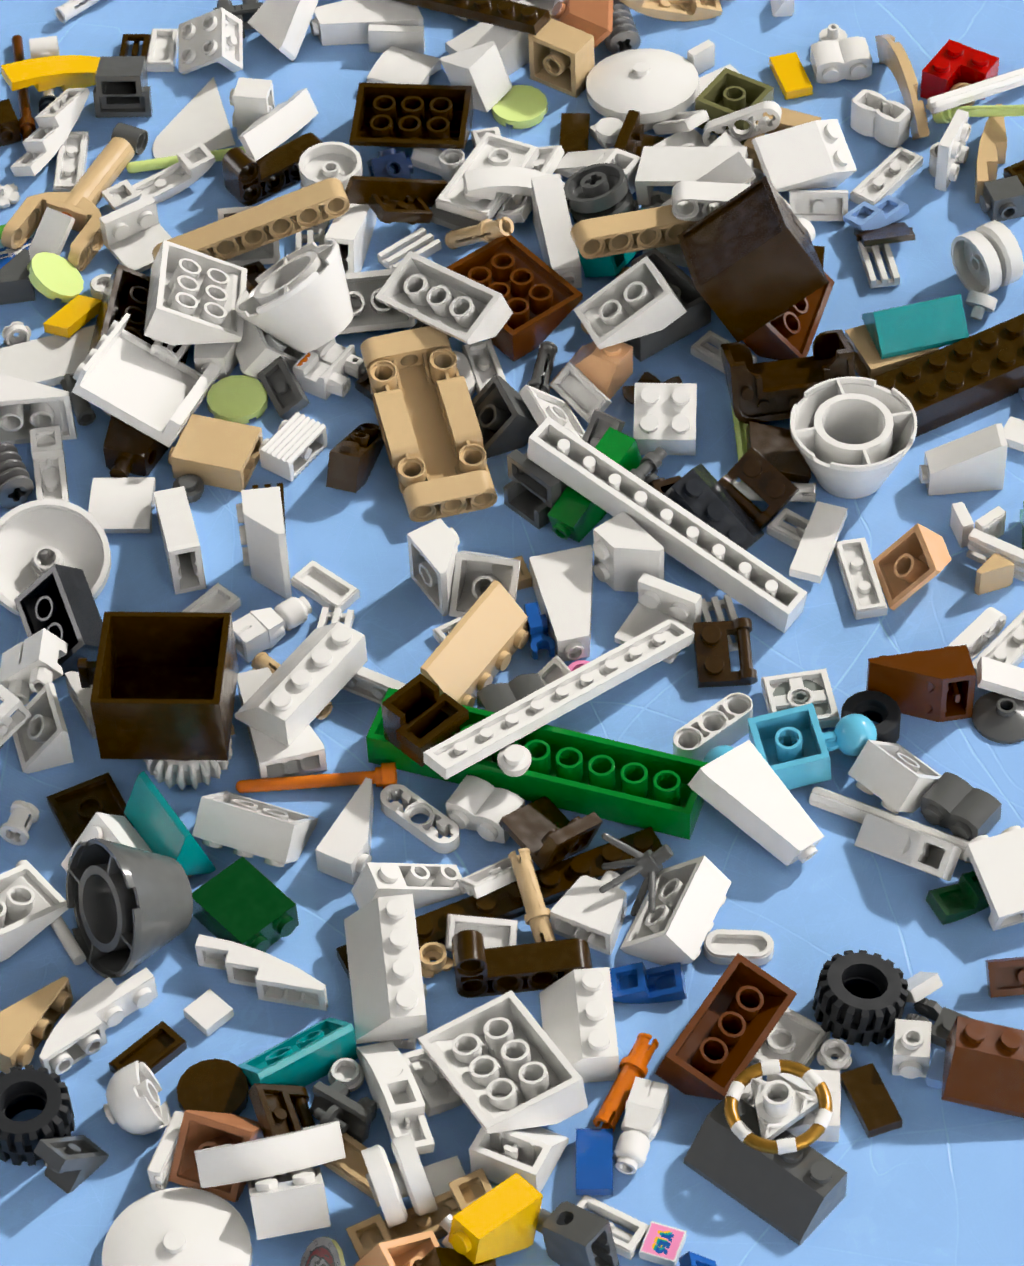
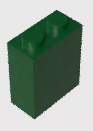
M243 856L192 892V915L219 939L233 941L266 952L272 944L280 938L290 935L299 925L296 904Z

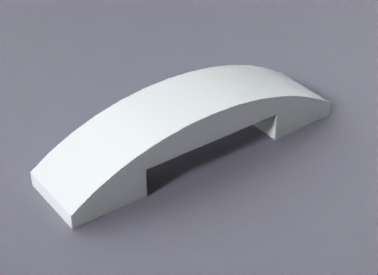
M201 141L177 153L178 163L134 185H131L125 179L101 191V193L114 211L149 195L158 204L172 198L195 183L211 168L216 160Z
M496 166L464 172L462 178L466 196L494 200L497 192L532 197L531 178L549 174L521 167Z
M60 425L29 429L37 500L56 499L69 502Z
M334 1121L305 1127L300 1131L233 1145L225 1144L196 1150L194 1154L200 1187L208 1188L251 1181L346 1158L340 1122Z

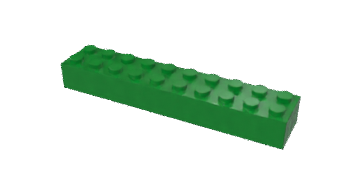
M388 688L382 702H384L398 690ZM381 705L366 736L369 763L381 765V763L395 762L396 769L456 784H460L466 775L476 776L489 782L495 788L509 790L527 801L534 802L546 796L560 809L585 815L595 812L602 819L643 829L652 827L653 831L689 840L704 803V799L694 792L688 783L698 770L708 764V762L550 725H544L512 743L524 746L531 753L530 767L523 775L518 777H511L503 773L497 763L499 753L497 751L445 780L426 764L421 767L384 738ZM462 705L469 710V719L460 726V732L493 715L495 712Z

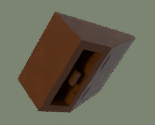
M967 645L947 646L939 649L913 651L890 656L883 655L868 659L866 690L880 691L889 695L897 702L902 714L936 722L972 718L976 672Z

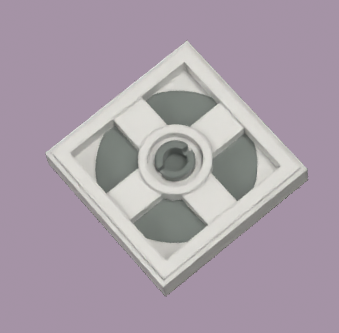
M826 668L761 677V687L768 714L813 703L821 729L835 727L840 720Z

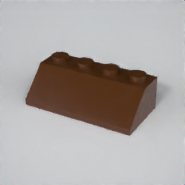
M825 273L828 280L827 284L742 341L759 357L774 360L807 357L835 282Z
M737 953L666 1054L655 1074L683 1094L723 1100L731 1082L748 1067L797 993Z
M957 1016L946 1038L941 1100L1024 1118V1030Z

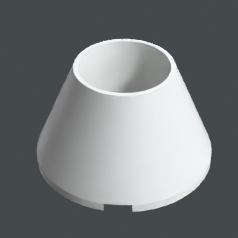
M325 238V244L319 246L314 241L306 244L264 271L255 279L258 285L250 293L244 290L236 301L235 310L238 315L299 353H308L316 350L339 335L350 324L354 314L340 248L333 238Z
M839 377L820 382L804 392V397L797 404H794L792 408L790 432L806 463L825 491L840 498L858 499L876 492L911 448L917 434V416L909 400L894 387L889 390L876 385V380L870 378Z

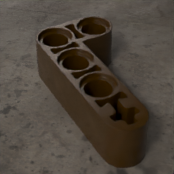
M306 133L269 152L257 161H254L241 148H232L224 155L222 160L225 187L243 205H254L300 181L298 163L301 155L308 148L318 143H323V141L313 133Z
M464 930L456 933L451 941L456 989L459 995L466 998L501 995L511 990L514 993L544 990L574 969L593 968L589 944L585 940L578 938L485 949L483 936L480 932Z

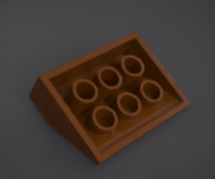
M511 234L494 239L446 267L503 295L513 314L497 336L490 339L493 345L513 362L538 348L540 343L554 331L583 299V294Z

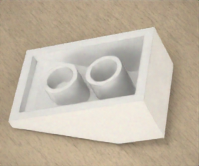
M837 119L815 120L759 136L752 140L764 175L778 192L837 187L857 171Z
M645 256L574 309V312L599 350L661 331L687 312L648 256Z
M0 375V443H30L29 429L60 425L62 440L77 439L69 391L10 375Z
M29 862L0 874V962L9 959L68 910L67 901Z

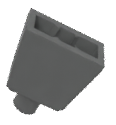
M567 1201L562 1202L552 1213L546 1209L540 1210L536 1230L543 1234L548 1256L558 1265H619L609 1220Z

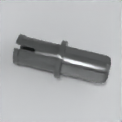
M66 374L60 383L63 390L69 391L71 406L79 425H90L94 422L96 415L87 400L72 392L77 380L73 379V375Z

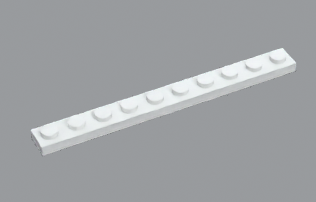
M671 617L424 751L423 763L446 780L694 643L695 633Z

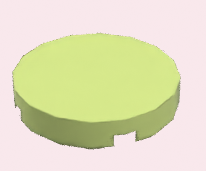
M514 85L491 110L493 118L500 125L506 127V124L513 125V129H525L539 124L544 119V115L548 111V102L545 94L539 89L528 85Z
M48 252L38 253L27 265L31 284L46 298L52 300L59 298L62 299V303H69L83 290L84 281L80 272L73 264L59 255Z
M232 375L222 378L212 385L207 393V406L209 412L216 419L247 424L250 423L249 419L254 417L258 419L263 415L268 406V395L263 384L256 378L246 375Z

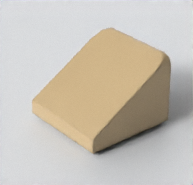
M997 553L992 554L976 571L975 594L981 595L1010 586L1013 583L1014 563Z

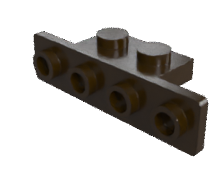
M351 176L345 192L350 204H368L381 222L429 224L433 213L428 207H433L436 199L448 182L446 180Z

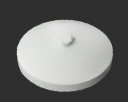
M632 49L613 54L597 63L591 69L586 79L587 99L592 108L605 117L618 118L622 122L625 121L629 110L640 111V124L654 123L675 117L676 114L684 112L694 103L699 92V76L693 64L676 53L661 49Z
M41 499L21 504L0 518V604L4 608L20 616L14 599L54 564L83 569L94 600L100 595L110 574L111 551L105 531L89 512L67 501Z
M186 1187L169 1188L148 1194L121 1212L105 1237L102 1249V1266H252V1245L249 1230L243 1217L228 1201L216 1194L201 1189Z

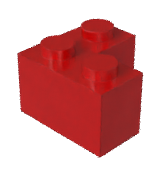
M949 39L922 70L920 97L928 99L948 92L952 86L960 82L973 84L998 76L999 58Z

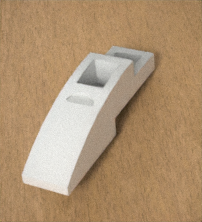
M146 967L119 985H116L108 977L93 987L65 1013L54 1027L39 1055L41 1066L48 1068L49 1075L53 1072L58 1075L68 1071L73 1064L87 1055L98 1052L107 1043L106 1029L118 1025L125 1017L139 1008L148 1006L153 999L158 997L154 975Z
M391 1041L356 1047V1053L372 1099L377 1103V1109H381L391 1140L410 1133L419 1155L434 1152L435 1142L424 1115L426 1105L416 1080L401 1052Z

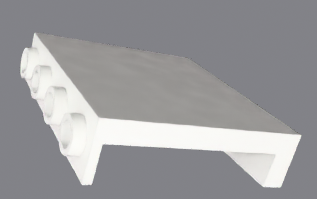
M126 313L120 322L113 321L107 334H103L96 348H92L84 363L81 362L73 375V379L77 381L72 392L170 448L189 421L191 415L195 413L207 396L222 367L211 362L204 373L201 374L180 361L175 368L170 366L172 360L166 358L165 362L159 359L161 354L158 352L154 356L149 354L151 344L124 330L130 314Z

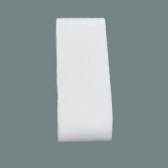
M699 181L678 182L672 189V213L679 220L700 221L751 185Z
M744 693L729 694L682 726L673 736V754L703 761L706 754L712 748L720 745L731 746L749 733L747 719L753 717L752 699Z

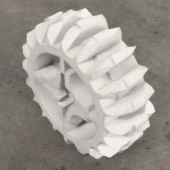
M230 735V743H229V751H228V760L232 759L231 756H232V754H233V752H232V746H231V745H232L231 735ZM144 760L150 775H154L158 783L165 781L169 789L178 784L182 791L186 785H191L196 790L198 783L201 782L209 786L210 777L220 779L221 770H227L229 764L227 760Z

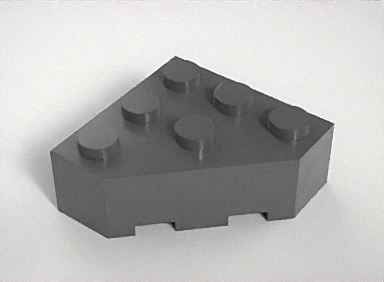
M656 248L632 260L631 267L645 256H648L687 312L661 331L624 342L633 346V356L640 362L711 323V307L697 291L692 279Z

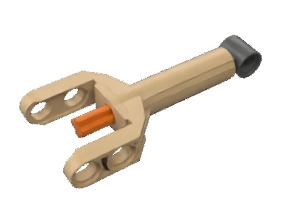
M118 123L112 132L109 143L70 192H45L26 198L5 225L1 235L2 245L14 250L22 248L39 226L46 208L49 207L76 219L71 230L80 233L70 244L68 261L78 271H83L104 245L99 220L102 215L99 208L96 207L103 197L101 191L111 187L132 160L134 154L141 155L144 152L148 142V132L131 125Z

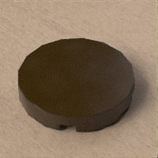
M215 1058L203 1060L190 1066L180 1077L177 1086L178 1103L182 1112L195 1110L240 1115L248 1102L249 1088L247 1077L240 1067L227 1060Z

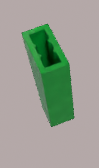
M611 427L608 428L595 449L628 471L633 468L636 469L642 459L636 439ZM567 486L547 515L552 525V531L557 536L565 540L570 538L579 543L607 512Z

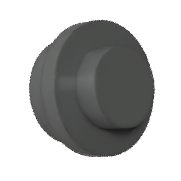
M182 475L173 483V488L185 487L189 503L199 500L204 491V482L197 475Z

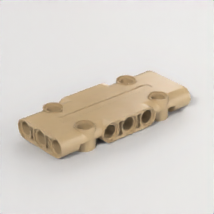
M431 326L374 336L363 341L360 350L370 381L376 417L391 468L396 470L399 490L403 494L410 519L414 522H424L483 510L493 506L497 502L498 497L487 465L481 429L465 378L459 375L457 356L451 349L447 334Z

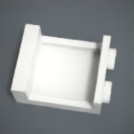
M1012 826L1002 831L999 835L992 837L981 835L973 838L967 844L963 858L965 863H972L990 906L991 913L988 921L992 930L995 931L1023 923L1024 827Z

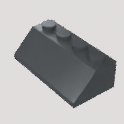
M724 1098L707 1115L684 1158V1164L800 1246L846 1197L847 1172L810 1146L797 1152L778 1155L760 1152L743 1144L731 1131L727 1123L724 1111ZM740 1098L738 1103L740 1119L754 1134L761 1137L756 1109ZM785 1130L780 1135L775 1137L773 1140L792 1138L795 1136L787 1130Z

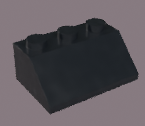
M702 464L691 469L664 494L744 550L750 548L764 535L763 531Z
M54 564L16 597L14 601L27 637L45 628L68 643L67 654L57 661L62 667L63 676H65V673L69 671L78 672V658L97 661L103 622L83 569Z

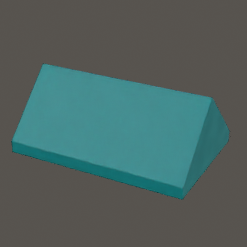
M961 294L862 314V320L881 359L947 346L969 337Z
M144 771L138 774L124 814L151 851L174 858L181 864L187 875L208 874L215 871V866Z
M328 1017L238 1065V1067L246 1075L250 1088L254 1083L305 1087L328 1075L329 1069L338 1059L351 1058L356 1060L358 1058L355 1030L352 1023Z

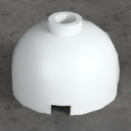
M137 1060L123 1067L109 1080L106 1090L107 1104L103 1108L111 1124L117 1123L124 1131L133 1135H146L166 1127L171 1119L167 1101L160 1105L158 1092L162 1091V1088L153 1072L144 1062L138 1063Z

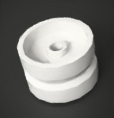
M330 141L318 143L308 148L301 155L298 163L301 188L328 178H336L341 181L344 189H346L351 176H362L363 174L360 153L353 146L343 142Z
M999 221L987 222L977 227L975 231H968L955 237L951 243L953 266L958 278L968 291H977L988 295L997 291L999 287L1018 281L1023 275L1024 261L1019 244L1012 232Z
M410 1133L392 1139L391 1148L396 1159L394 1164H389L385 1150L379 1144L361 1151L369 1172L366 1174L367 1181L377 1207L381 1206L388 1228L407 1221L408 1214L402 1199L407 1196L410 1198L415 1213L420 1217L438 1210Z

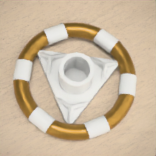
M784 1059L760 1061L743 1070L731 1082L724 1102L727 1123L731 1131L743 1144L760 1152L778 1155L797 1152L818 1140L826 1131L833 1110L832 1097L825 1081L813 1069L801 1063ZM779 1073L795 1075L803 1079L816 1093L817 1097L793 1090L785 1081L773 1080L767 1082L758 1079V1077ZM750 1082L761 1137L754 1134L740 1119L738 1113L739 1100L745 1087ZM819 1106L814 1122L806 1132L797 1137L773 1140Z

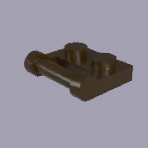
M753 447L718 481L761 530L768 525L799 491L789 479ZM740 478L769 507L762 512L732 484Z
M742 617L733 621L693 623L692 630L695 633L694 651L698 688L752 685L758 681L757 670L753 669L750 642L752 621L750 618ZM727 635H737L739 671L731 672Z
M254 1083L248 1093L264 1138L315 1126L308 1106L309 1095L305 1087Z

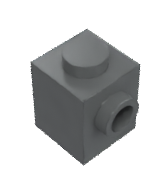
M1017 175L984 182L983 195L979 199L980 207L984 213L988 214L991 221L996 220L1000 222L1024 216V187Z

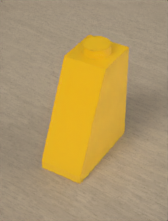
M515 1173L452 1217L448 1242L452 1244L459 1254H463L473 1264L529 1248L534 1242L543 1195L518 1173Z

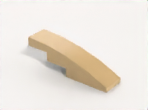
M989 117L985 124L979 142L976 162L975 203H980L979 199L983 195L984 182L996 180L998 164H1005L1007 136L1004 117Z

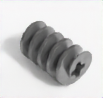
M613 0L612 33L604 39L605 46L612 55L622 51L638 49L641 43L630 10L620 0Z
M0 443V505L6 509H13L27 501L34 485L22 462L21 456L18 454L17 448L10 443Z

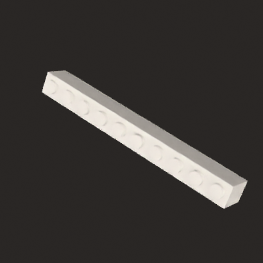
M547 417L529 436L528 459L613 517L624 511L664 547V552L781 632L785 633L803 612L808 592L550 417Z

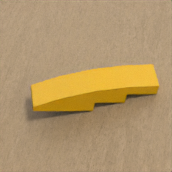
M64 55L26 59L1 65V75L12 91L34 85L38 92L59 86L64 92L68 88H85L96 85L95 75L100 57Z

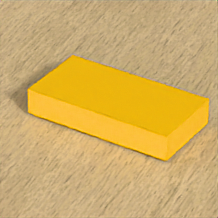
M796 52L769 57V66L786 100L813 95V86Z
M83 295L76 296L43 323L45 332L66 338L71 337L99 313L102 300Z

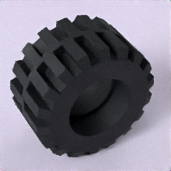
M848 950L844 951L843 956L837 953L832 956L831 961L827 960L820 971L812 1008L815 1011L814 1017L817 1022H822L821 1028L825 1032H832V1037L835 1039L847 1040V1044L854 1045V1042L860 1043L861 1046H869L870 1042L877 1045L883 1043L884 1038L890 1039L894 1035L895 1019L902 1018L906 1004L908 983L906 979H903L904 974L901 969L894 968V963L891 960H883L881 958L882 955L874 953V955L867 954L865 950H859L858 953Z
M25 1065V1069L18 1070V1066L10 1068L11 1072L6 1075L3 1072L0 1073V1159L4 1162L11 1159L12 1164L18 1166L22 1162H27L28 1166L36 1165V1160L41 1159L34 1153L39 1140L71 1136V1131L75 1129V1117L65 1082H61L59 1075L55 1072L49 1075L48 1068L44 1067L34 1070L33 1065ZM36 1109L42 1111L37 1117L28 1121L11 1120L15 1115L25 1110Z

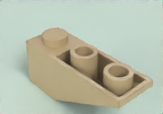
M61 977L0 1011L1 1072L8 1074L11 1072L10 1068L18 1066V1070H21L25 1065H29L42 1040L48 1039L53 1031L55 1022L61 1014H65L70 1009L73 995L67 977Z

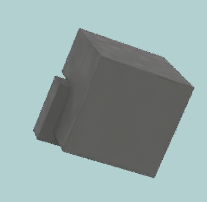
M145 56L100 57L95 75L96 87L93 90L96 118L152 117L151 88L148 86Z
M515 449L507 455L508 477L512 481L503 487L504 504L540 530L550 522L547 514L568 485L528 459L527 452L523 454Z

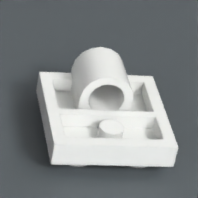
M957 109L940 142L933 144L930 148L929 173L935 177V189L946 192L950 182L956 181L960 164H965L968 158L969 147L966 146V142L970 136L971 125L968 124L969 112Z

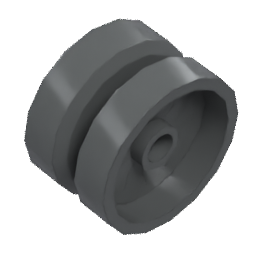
M612 163L594 164L577 171L566 181L564 185L565 197L569 208H571L575 224L585 219L636 210L623 168Z

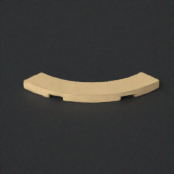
M890 34L875 36L879 64H885L891 70L900 88L904 104L911 111L910 129L912 140L928 137L930 133L924 103L922 100L918 101V81L906 51L901 43L894 42L895 37Z

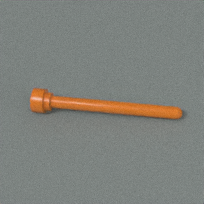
M381 763V767H375V770L240 780L236 783V790L239 793L351 786L361 785L366 777L372 779V784H376V787L385 788L388 785L397 784L396 763Z

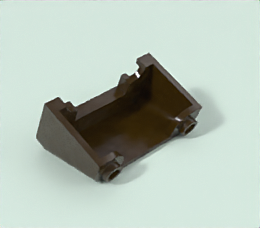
M842 329L820 333L813 341V356L753 363V356L747 345L741 342L720 344L721 358L733 412L740 422L746 424L749 421L761 423L790 419L794 404H797L804 397V392L812 386L833 378L855 377L854 351Z

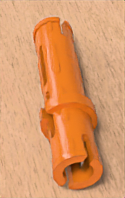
M639 1033L629 1055L621 1060L619 1064L620 1072L597 1116L593 1119V1124L596 1127L603 1122L600 1129H613V1132L615 1131L616 1125L626 1107V1101L628 1100L635 1077H646L648 1073L647 1065L659 1046L656 1039H653L652 1043L648 1044L652 1038L651 1035Z

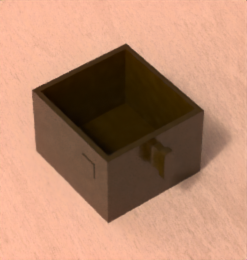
M766 176L678 235L695 288L737 342L742 341L828 283L808 231Z
M104 612L97 661L78 658L77 664L81 687L90 688L93 685L90 706L100 758L228 761L239 673L231 613Z

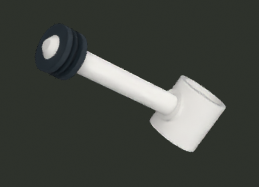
M57 36L29 39L31 59L60 56ZM54 88L43 91V97L38 103L39 113L57 98L54 94Z

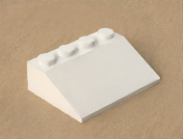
M163 240L151 267L144 336L170 345L240 342L243 336L244 318L240 317L236 312L235 304L243 291L246 290L247 269Z
M512 990L418 1038L421 1047L487 1134L558 1124L588 1108L583 1078Z

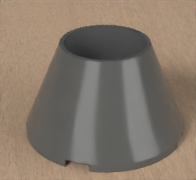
M100 838L80 843L70 858L66 877L67 909L74 908L78 927L72 929L73 935L86 956V962L100 976L116 978L126 975L188 928L193 913L192 890L185 870L174 858Z

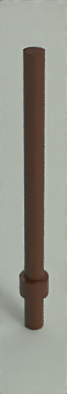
M14 35L11 39L14 62L25 60L23 39L20 35ZM28 87L17 90L20 110L18 124L23 141L36 130L35 120L31 116Z

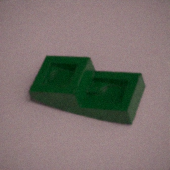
M975 871L961 874L957 884L929 890L926 897L927 903L943 925L966 918L989 907Z

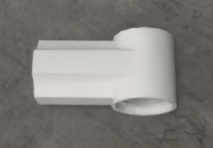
M413 148V154L410 159L414 167L440 175L442 180H446L449 183L464 163L465 155L461 149Z

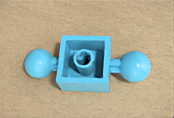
M813 703L747 719L751 743L788 790L832 780L829 751L839 749L848 756L858 757L868 740H877L875 725L868 717L861 714L846 715L838 721L833 731L822 733ZM728 745L716 746L706 754L703 762L710 763L731 751L734 747Z

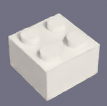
M635 383L633 438L636 439L640 454L646 455L648 452H654L658 447H662L667 452V455L696 456L697 383Z

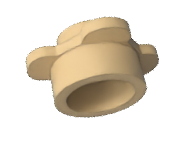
M428 942L419 949L423 977L432 978L441 971H450L453 968V960L447 957L443 944Z

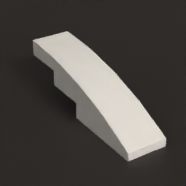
M88 88L66 89L34 117L39 128L22 142L27 152L10 166L14 177L36 176L53 158L77 122L90 94Z
M307 88L297 91L288 101L278 104L269 114L259 117L239 136L245 152L254 161L259 160L285 142L318 114Z
M198 935L195 943L198 966L226 970L228 983L256 987L258 1000L327 1011L326 985L298 967L266 952L233 941Z

